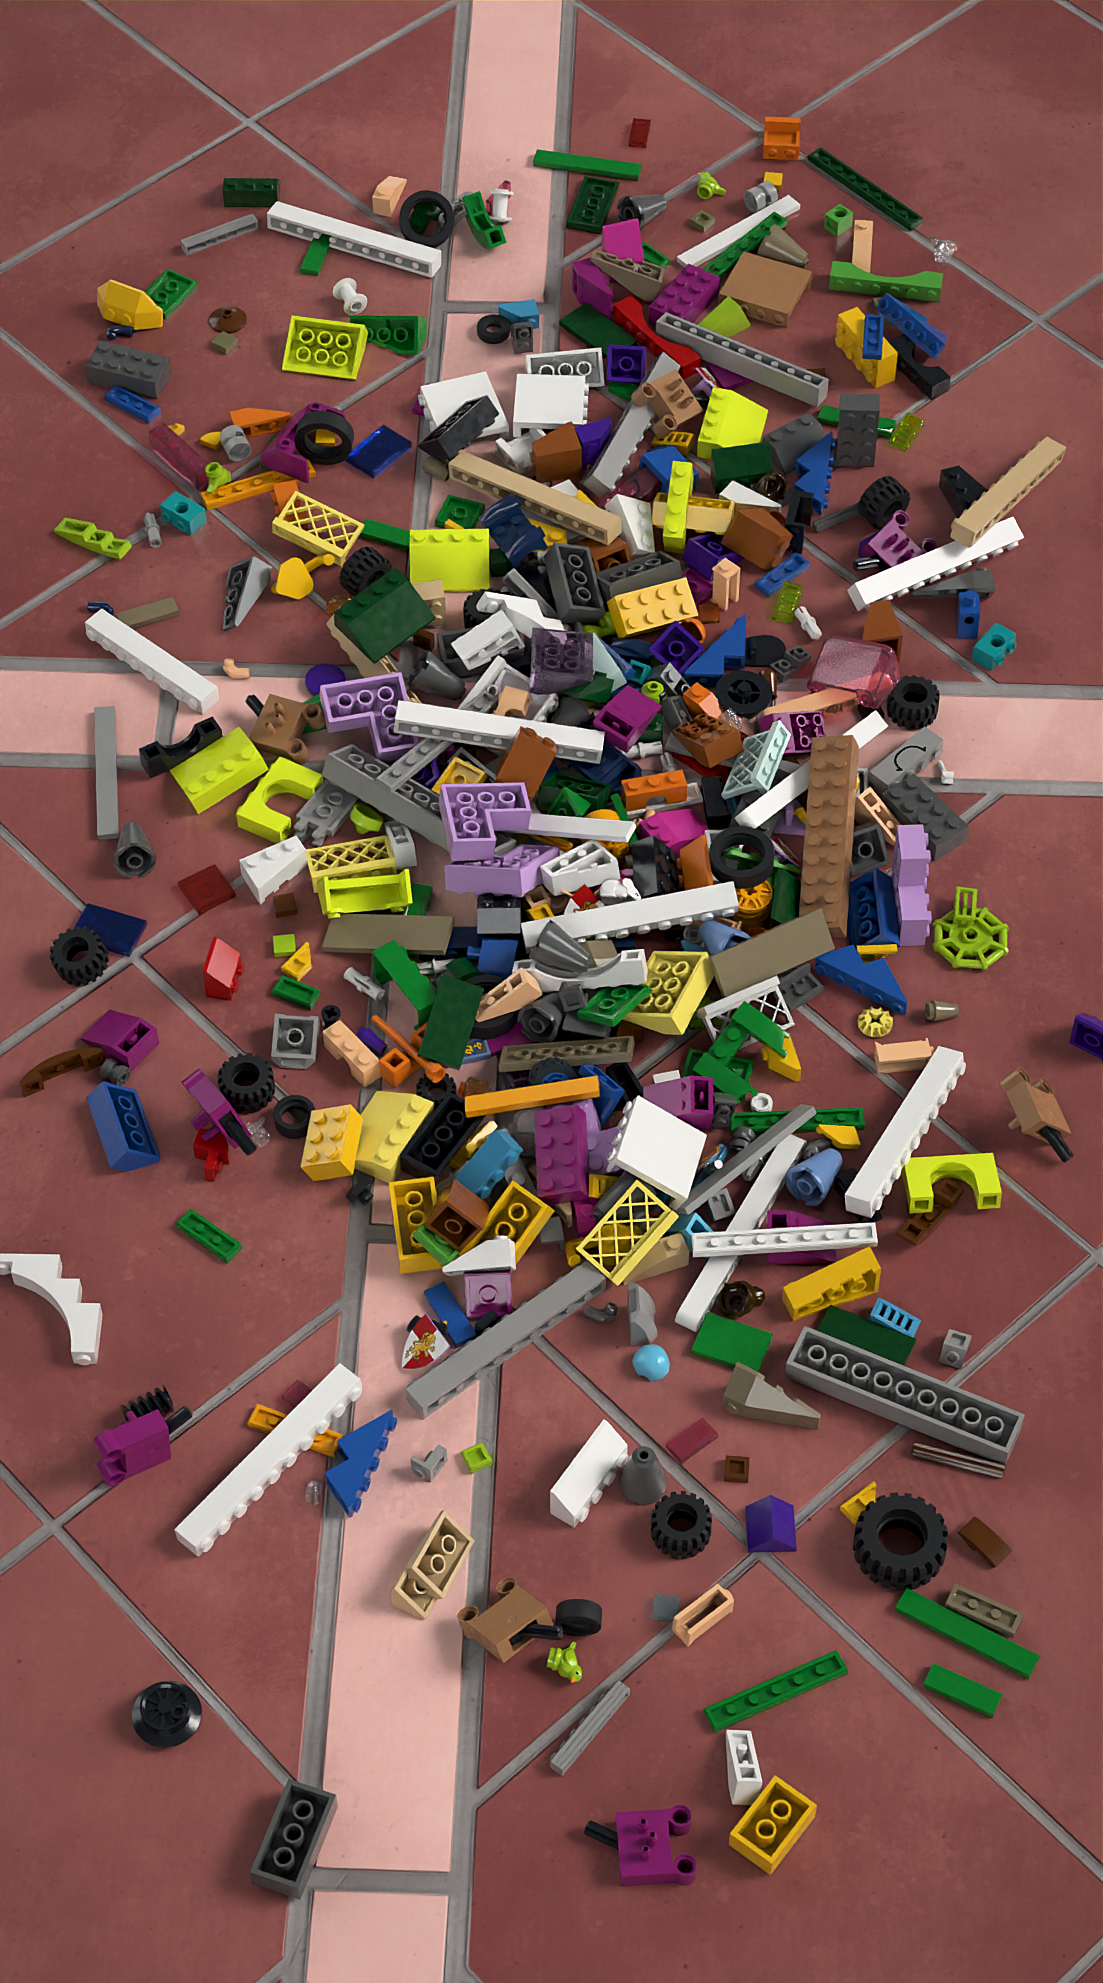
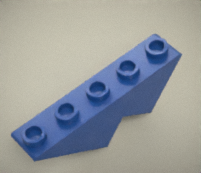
M885 293L883 298L879 300L876 309L930 357L936 360L946 345L947 335L929 325L928 318L888 293Z
M832 431L796 460V474L802 478L794 483V490L814 493L813 510L821 516L824 509H828V497H826V494H830V482H828V479H832V467H830V464H834L832 449H836V438H833Z
M746 614L741 618H737L731 628L725 630L716 642L711 643L704 654H700L696 661L683 671L682 677L685 678L690 687L696 682L703 687H716L719 679L724 676V668L745 669Z
M854 944L824 953L815 958L814 969L818 974L826 976L836 983L844 985L856 993L862 994L874 1002L892 1009L896 1013L906 1015L907 1000L884 958L864 964Z
M392 1410L337 1440L338 1452L344 1459V1462L325 1472L327 1486L349 1518L353 1516L354 1512L357 1513L362 1503L360 1498L363 1492L368 1491L371 1483L370 1475L372 1471L376 1472L380 1462L378 1457L381 1451L384 1452L388 1445L389 1438L387 1437L389 1432H393L397 1425V1418L393 1417Z

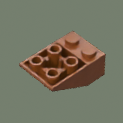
M706 713L699 714L695 719L681 723L677 728L671 730L672 734L700 764L708 768H712L744 751L739 730Z

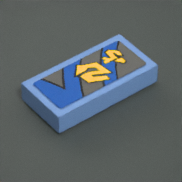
M469 1040L461 1065L490 1059L491 1053L487 1040Z

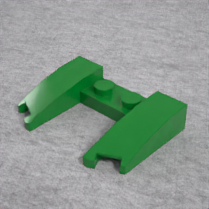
M743 1001L731 1017V1022L710 1050L703 1054L692 1069L694 1076L713 1077V1089L719 1093L732 1094L737 1100V1105L741 1104L739 1098L749 1092L753 1097L759 1093L758 1090L726 1067L749 1036L753 1037L785 1059L787 1050H783L784 1038L789 1039L790 1037L785 1030L746 1001Z

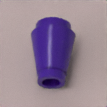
M361 1027L356 1033L357 1038L371 1052L381 1056L386 1050L387 1044L370 1028Z

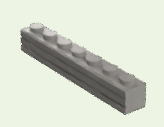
M253 214L182 239V250L186 255H190L257 230L258 220Z
M514 568L501 580L516 597L537 600L543 617L559 620L557 612ZM561 622L569 638L575 631L567 623Z
M619 1680L609 1686L608 1692L599 1698V1703L596 1707L593 1706L588 1712L589 1715L581 1719L579 1727L571 1731L570 1738L561 1743L560 1750L551 1755L549 1759L550 1768L561 1776L565 1774L630 1696L629 1687Z

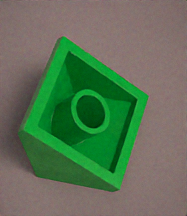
M563 787L546 815L583 818L591 804L569 788ZM560 837L565 840L569 839V837Z

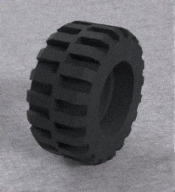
M898 1492L890 1493V1497L886 1498L885 1495L877 1497L876 1503L874 1501L868 1503L866 1509L861 1511L858 1517L853 1541L854 1557L856 1563L861 1564L860 1570L865 1575L869 1573L870 1580L874 1583L879 1581L883 1583L882 1587L889 1589L890 1586L896 1587L897 1591H904V1587H909L910 1590L917 1589L919 1583L926 1585L930 1582L931 1577H936L940 1567L943 1566L948 1545V1529L944 1525L943 1516L940 1513L936 1514L937 1508L931 1503L929 1505L925 1504L924 1498L920 1496L917 1499L913 1498L910 1493H905L904 1496H898ZM890 1528H905L914 1532L920 1538L923 1547L911 1555H896L887 1551L880 1544L878 1536Z

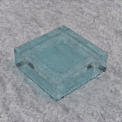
M655 1594L652 1620L673 1622L674 1617L678 1614L680 1597Z

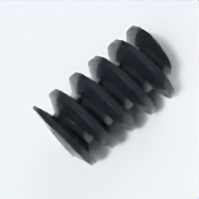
M164 1385L163 1392L158 1387L154 1388V1395L146 1392V1400L138 1396L137 1404L130 1400L128 1402L129 1409L124 1404L120 1405L127 1423L126 1413L132 1411L137 1418L157 1409L163 1417L166 1416V1408L171 1413L174 1412L173 1402Z

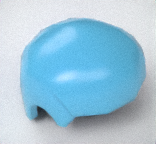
M643 1345L633 1356V1367L637 1374L647 1377L650 1381L662 1379L669 1372L670 1362L665 1350L658 1345Z

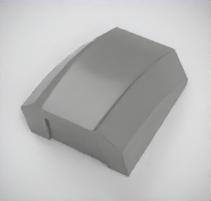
M275 1014L271 1060L280 1068L307 1069L315 1062L320 1030L319 1016L303 1017Z
M629 1281L627 1308L631 1346L650 1345L658 1337L654 1320L655 1304L651 1296L642 1287Z

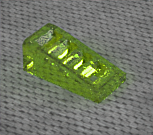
M907 412L891 437L889 444L906 451L923 429L924 419ZM899 439V440L905 442V444H902V443H900V442H898V441H896V440Z
M786 581L783 583L772 620L792 623L795 611L802 598V585Z

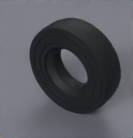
M486 315L478 321L477 335L485 343H502L510 335V323L501 315ZM491 326L500 327V331L489 332L486 329Z

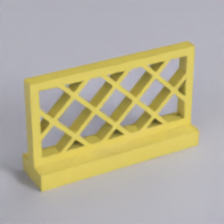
M297 491L294 492L279 517H276L272 522V533L316 555L331 554L334 556V563L342 566L345 562L346 555L364 528V524ZM296 499H300L305 502V506L295 508L294 502ZM318 508L322 510L323 515L312 517L310 510ZM307 511L309 518L299 520L297 513ZM294 514L296 521L290 523L283 520L285 516ZM336 517L340 523L329 525L327 518ZM324 519L326 526L316 529L314 521ZM311 522L313 530L305 531L301 528V525ZM352 525L357 527L355 532L346 533V526ZM342 527L344 535L333 537L331 530ZM328 531L330 538L324 540L319 538L318 533ZM346 540L347 545L344 550L336 546V541Z
M387 835L306 849L307 864L314 893H318L317 882L328 876V881L397 875L396 862ZM377 844H385L381 849L374 847ZM355 848H363L360 853L353 851ZM369 851L375 853V856L373 858H370L365 855ZM334 852H343L339 857L333 855ZM315 855L322 856L319 860L311 858V856ZM348 855L355 857L352 862L345 860ZM327 859L334 861L331 865L324 863Z
M636 1180L577 1246L576 1250L609 1278L612 1283L618 1286L679 1216L642 1183ZM636 1187L644 1192V1203L631 1202V1193ZM628 1197V1203L622 1204ZM648 1197H650L654 1202H648ZM657 1204L664 1210L659 1218L649 1219L648 1205ZM645 1205L646 1219L633 1220L632 1206ZM619 1206H629L630 1220L616 1221V1210ZM613 1214V1221H607ZM646 1221V1232L644 1235L634 1236L633 1222ZM649 1221H655L649 1228ZM630 1222V1236L617 1237L616 1223ZM613 1223L614 1237L601 1238L600 1228L604 1224ZM598 1231V1238H592ZM634 1238H640L634 1245ZM617 1239H631V1249L628 1253H618ZM601 1240H614L615 1254H602ZM589 1241H598L599 1254L589 1255L582 1248ZM615 1256L616 1266L610 1273L603 1267L602 1257ZM618 1256H624L622 1260L619 1262ZM592 1257H599V1263Z

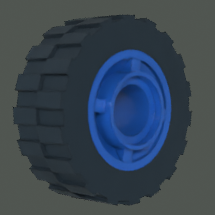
M548 1057L545 1060H540L529 1071L527 1087L548 1084L552 1081L577 1079V1075L565 1060H561L558 1057Z

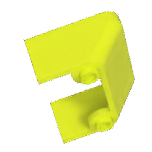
M404 869L397 875L328 881V876L317 882L323 915L328 916V919L340 918V914L387 909H391V913L403 912L405 907L413 903L409 869Z

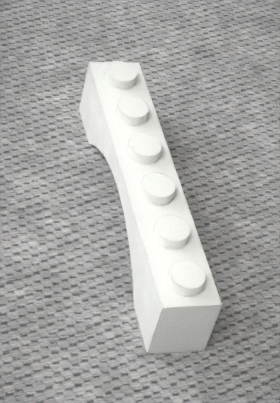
M644 949L622 951L609 962L595 968H590L587 972L582 971L581 974L556 968L532 959L515 961L512 970L513 974L522 967L538 981L541 992L546 993L559 991L562 982H566L568 987L580 984L582 989H596L605 986L618 987L626 984L639 985L646 983L648 974Z

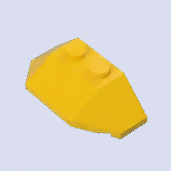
M109 280L97 288V305L104 319L123 326L133 327L134 330L161 328L163 326V309L159 306L157 307L144 291L114 280Z

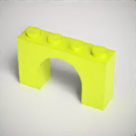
M673 461L663 530L664 552L684 553L688 498H691L694 480L693 464L689 462Z
M279 757L275 763L271 764L265 777L259 780L255 790L249 793L243 806L237 809L238 827L277 844L286 840L292 831L291 818L271 810L265 803L270 797L279 793H293L309 800L323 783L322 774Z
M993 1153L913 1157L902 1168V1177L910 1214L932 1212L934 1196L931 1185L945 1177L957 1178L968 1183L974 1191L977 1209L1000 1208L1002 1191Z

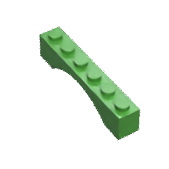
M833 261L829 290L880 296L888 293L892 297L939 302L943 273L924 271L907 277H883L865 272L849 262Z

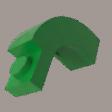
M480 191L461 197L467 213L465 218L479 244L485 249H491L507 243L501 225L496 226L490 220Z

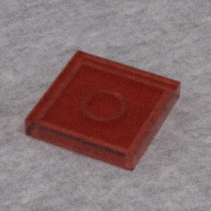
M215 864L178 881L179 888L198 915L236 897L235 891Z

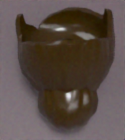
M777 471L768 472L757 483H751L748 489L775 502L777 499L784 500L783 495L787 488V481Z
M742 1280L734 1281L733 1283L725 1282L716 1301L718 1308L725 1316L739 1318L748 1314L754 1307L761 1306L766 1296L763 1289L752 1286Z

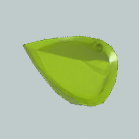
M361 801L357 802L350 812V818L355 823L358 833L365 834L369 831H380L384 819Z

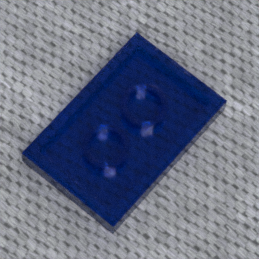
M382 425L356 446L345 461L374 479L412 447V442L387 426Z
M88 903L75 927L79 926L81 929L88 927L89 930H94L99 935L107 951L130 957L147 926V920Z

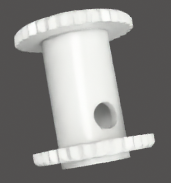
M507 189L489 190L488 193L494 194L492 216L489 215L490 220L499 222L511 221L512 218L507 217L508 195H514V192Z
M344 278L334 286L333 296L338 300H344L345 313L348 315L359 314L366 308L367 298L364 294L356 293L357 284L355 280Z

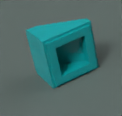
M631 659L629 665L636 672L628 680L643 685L652 668L649 665Z

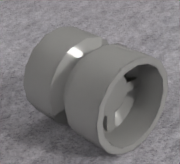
M765 181L757 185V187L744 192L745 204L753 213L764 209L765 206L767 207L778 200L777 190L770 181Z
M231 425L222 430L219 438L228 458L234 462H240L248 458L252 449L242 428L237 425Z

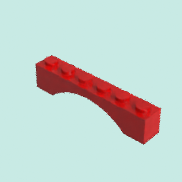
M630 295L613 304L614 321L619 323L627 333L637 339L638 343L646 347L654 356L658 357L664 352L680 365L678 373L683 380L698 373L696 368L701 367V357L690 347L671 343L655 334L644 320L642 305Z

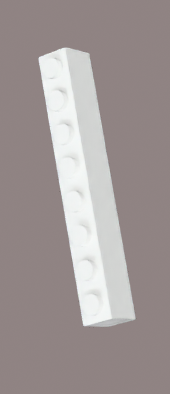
M100 609L85 622L86 635L90 640L96 641L106 651L109 650L115 654L119 660L127 662L134 670L143 673L147 679L159 684L163 690L171 692L178 700L187 703L191 709L204 714L220 700L216 685L105 610Z

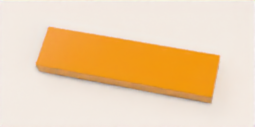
M257 1404L247 1425L255 1430L270 1434L288 1415ZM327 1429L323 1434L319 1433L313 1439L309 1449L335 1458L338 1452L337 1440L344 1437V1435Z

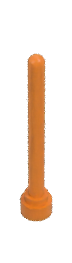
M378 1015L372 1016L371 1020L378 1028L426 1069V1075L432 1082L437 1083L444 1078L446 1070L439 1063H431L429 1060L417 1057L418 1050Z

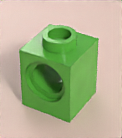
M838 204L825 214L824 229L838 237L852 227L853 212Z

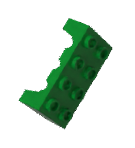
M393 940L372 951L374 977L380 985L393 980L396 982L417 1010L418 1024L414 1026V1029L418 1030L428 1021L437 990L434 991L427 976H423L419 972L417 963L409 959L406 949L403 946H399Z

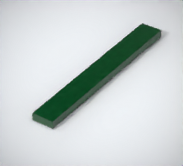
M821 147L808 155L809 162L909 231L923 223V217Z

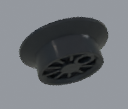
M739 670L727 673L719 679L716 684L715 695L720 705L734 718L750 719L757 716L770 704L772 688L769 682L761 675L751 671Z
M162 1681L149 1686L138 1696L132 1709V1723L137 1735L149 1745L160 1748L174 1747L186 1742L197 1731L202 1719V1706L197 1694L187 1685L176 1681Z

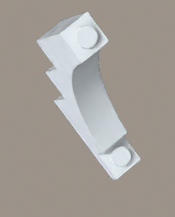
M484 592L476 605L478 611L495 614L502 610L516 630L539 644L554 658L559 666L569 667V664L581 666V670L582 667L586 668L578 640L567 637L561 620L543 617L537 600Z
M0 1254V1275L11 1273L15 1285L36 1292L49 1301L62 1315L71 1334L73 1363L80 1365L97 1364L103 1316L100 1303H81L82 1286L80 1279L61 1278L62 1262L60 1255Z

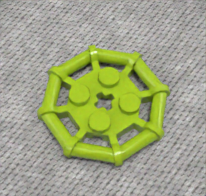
M959 906V914L962 915L963 907ZM967 908L968 916H971V908ZM976 908L974 925H970V922L967 921L966 924H961L960 920L957 923L950 924L949 922L953 920L954 909L942 918L936 919L933 923L934 943L932 948L948 960L955 969L958 967L977 968L984 971L1002 956H1007L1009 952L1007 948V932L1009 927L990 913L989 908ZM986 919L993 927H991L984 920ZM943 930L949 932V938L943 939ZM967 934L969 936L975 935V938L969 939L967 938ZM992 935H999V943L993 941ZM951 946L958 953L957 956L951 953L946 947ZM989 949L994 950L992 954L986 958L983 954Z

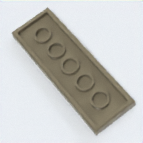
M817 908L708 957L721 995L726 998L835 949L822 908Z
M340 914V918L331 919L322 948L324 952L372 953L377 948L395 940L399 946H403L406 949L407 954L445 955L455 920L453 916Z
M634 1036L503 1046L498 1064L499 1072L532 1070L535 1064L548 1057H558L561 1060H565L570 1066L632 1062L635 1044Z

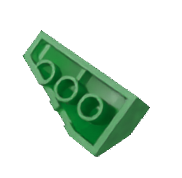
M349 315V323L365 325L368 331V342L399 354H419L427 337V317Z

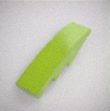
M64 518L54 529L56 534L81 547L117 559H122L132 547L129 541L114 538L112 532L99 530L91 522Z

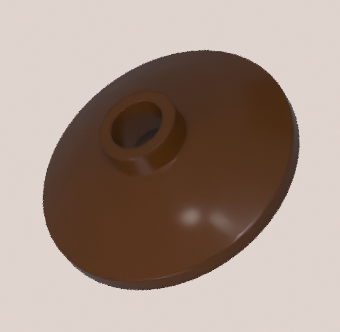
M224 306L212 312L209 322L215 331L220 333L224 331L229 334L241 330L245 326L247 318L245 312L240 308Z

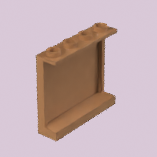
M743 252L719 292L718 305L730 296L742 308L746 316L788 328L789 316L804 290H809L811 287L812 271Z

